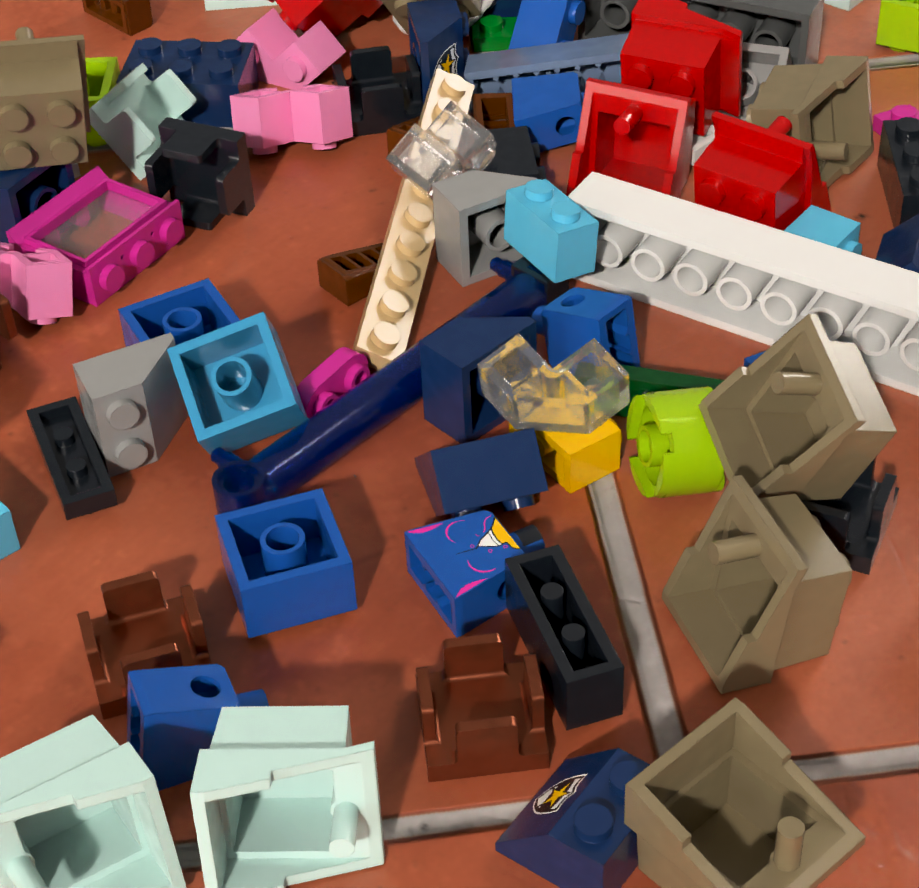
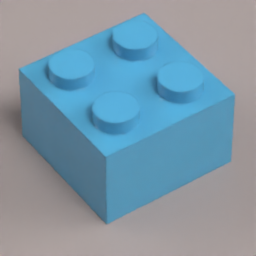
M264 311L167 349L197 441L213 458L309 422L278 333Z

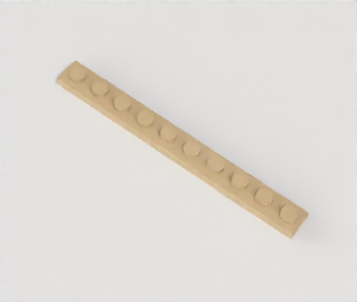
M439 68L436 69L430 81L352 350L366 356L369 367L392 377H395L402 365L435 239L432 184L451 177L475 85L465 81L461 76L447 73Z

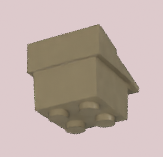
M18 28L15 32L16 40L0 41V171L88 162L86 133L91 132L84 35L34 38L31 28Z
M826 56L823 64L775 65L766 82L761 83L754 103L749 104L746 122L768 128L778 116L788 118L792 128L786 135L814 144L821 181L826 182L828 188L842 174H851L874 150L868 56Z
M818 314L806 315L748 367L740 366L698 405L728 481H730L732 476L742 475L758 498L797 494L800 500L805 501L841 499L897 433L855 343L829 340Z
M737 475L732 476L695 545L685 548L663 589L661 598L719 692L723 694L771 683L774 670L827 655L835 629L839 624L840 612L848 586L851 583L853 570L846 556L837 550L823 531L817 517L809 512L797 494L758 498L744 477Z
M736 697L625 784L624 824L637 834L638 869L661 888H816L865 844L866 836L791 760V751Z

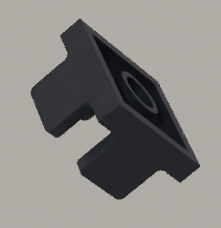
M389 46L350 51L352 76L347 80L344 78L341 64L332 65L334 79L332 85L349 86L353 137L386 133L394 125L421 115L423 104L420 72L414 54L405 55L406 72L393 73Z
M166 117L158 126L161 145L144 165L149 194L162 198L169 191L171 200L178 199L180 202H183L181 204V212L185 226L213 230L225 215L230 216L231 213L248 216L254 209L255 202L245 133Z
M876 457L841 499L801 500L809 512L817 517L823 531L837 550L846 556L851 569L868 575L896 507L899 488L896 487L897 475L886 473L882 483L874 480Z

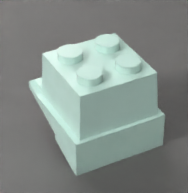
M349 705L221 708L210 748L199 749L190 788V799L205 888H286V886L384 864L385 850L375 741L352 745Z
M93 714L0 758V888H187L153 773L129 741L119 745Z

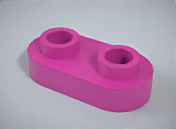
M341 347L300 382L297 390L309 420L304 425L314 429L321 427L324 423L331 421L336 413L354 396L364 391L370 379L368 360L365 355L347 347Z

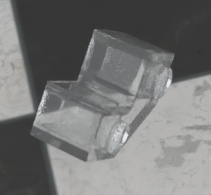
M450 101L426 131L414 123L386 157V160L394 171L433 201V183L470 170L483 171L494 158L496 153L494 148L497 144L493 134L454 102Z
M518 333L477 364L482 394L514 429L525 430L534 428L535 431L590 434L630 403L629 373L595 338L552 369Z

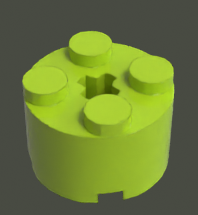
M711 387L648 392L636 395L632 399L627 415L626 434L627 440L636 439L638 456L629 457V462L635 483L643 496L647 498H667L720 492L723 490L725 484L724 469L698 406L713 391Z

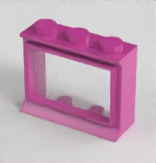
M99 166L93 168L6 231L8 242L14 244V251L26 254L35 253V250L38 248L55 249L71 260L73 297L96 307L186 237L180 200L175 199L173 202H169L109 179Z

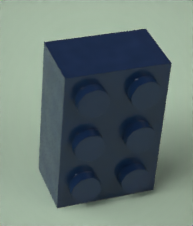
M149 37L136 40L116 81V84H118L141 63H144L148 68L144 74L151 81L157 79L166 70L171 69L197 100L194 105L181 114L185 121L214 127L233 128L230 96L257 90L259 87L254 43L240 42L235 39H227L221 42H205L195 38L181 41H161L158 38Z

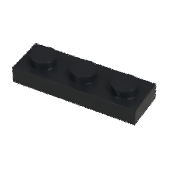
M70 397L26 410L30 427L66 520L118 505L114 486L76 397Z

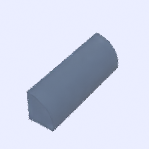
M629 33L468 55L464 78L465 81L475 85L473 94L511 93V79L567 72L578 74L581 92L585 91L586 80L589 77L621 83L620 53ZM471 98V102H470V110H471V111H472V98Z

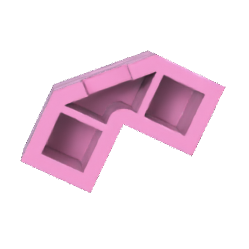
M274 8L247 28L236 39L240 42L254 43L259 81L290 90L303 89V85L311 83L346 52L344 47L321 20L302 36L298 37L281 19Z
M314 84L303 85V89L284 91H277V87L262 88L230 96L233 130L245 133L247 148H252L253 154L265 155L278 152L279 145L294 141L312 143V149L314 150L333 149L337 147V141L353 137L349 86Z
M0 242V294L9 300L11 308L13 307L32 324L49 325L56 323L57 318L73 316L72 261L55 249L38 248L35 250V253L21 254L18 251H14V244Z

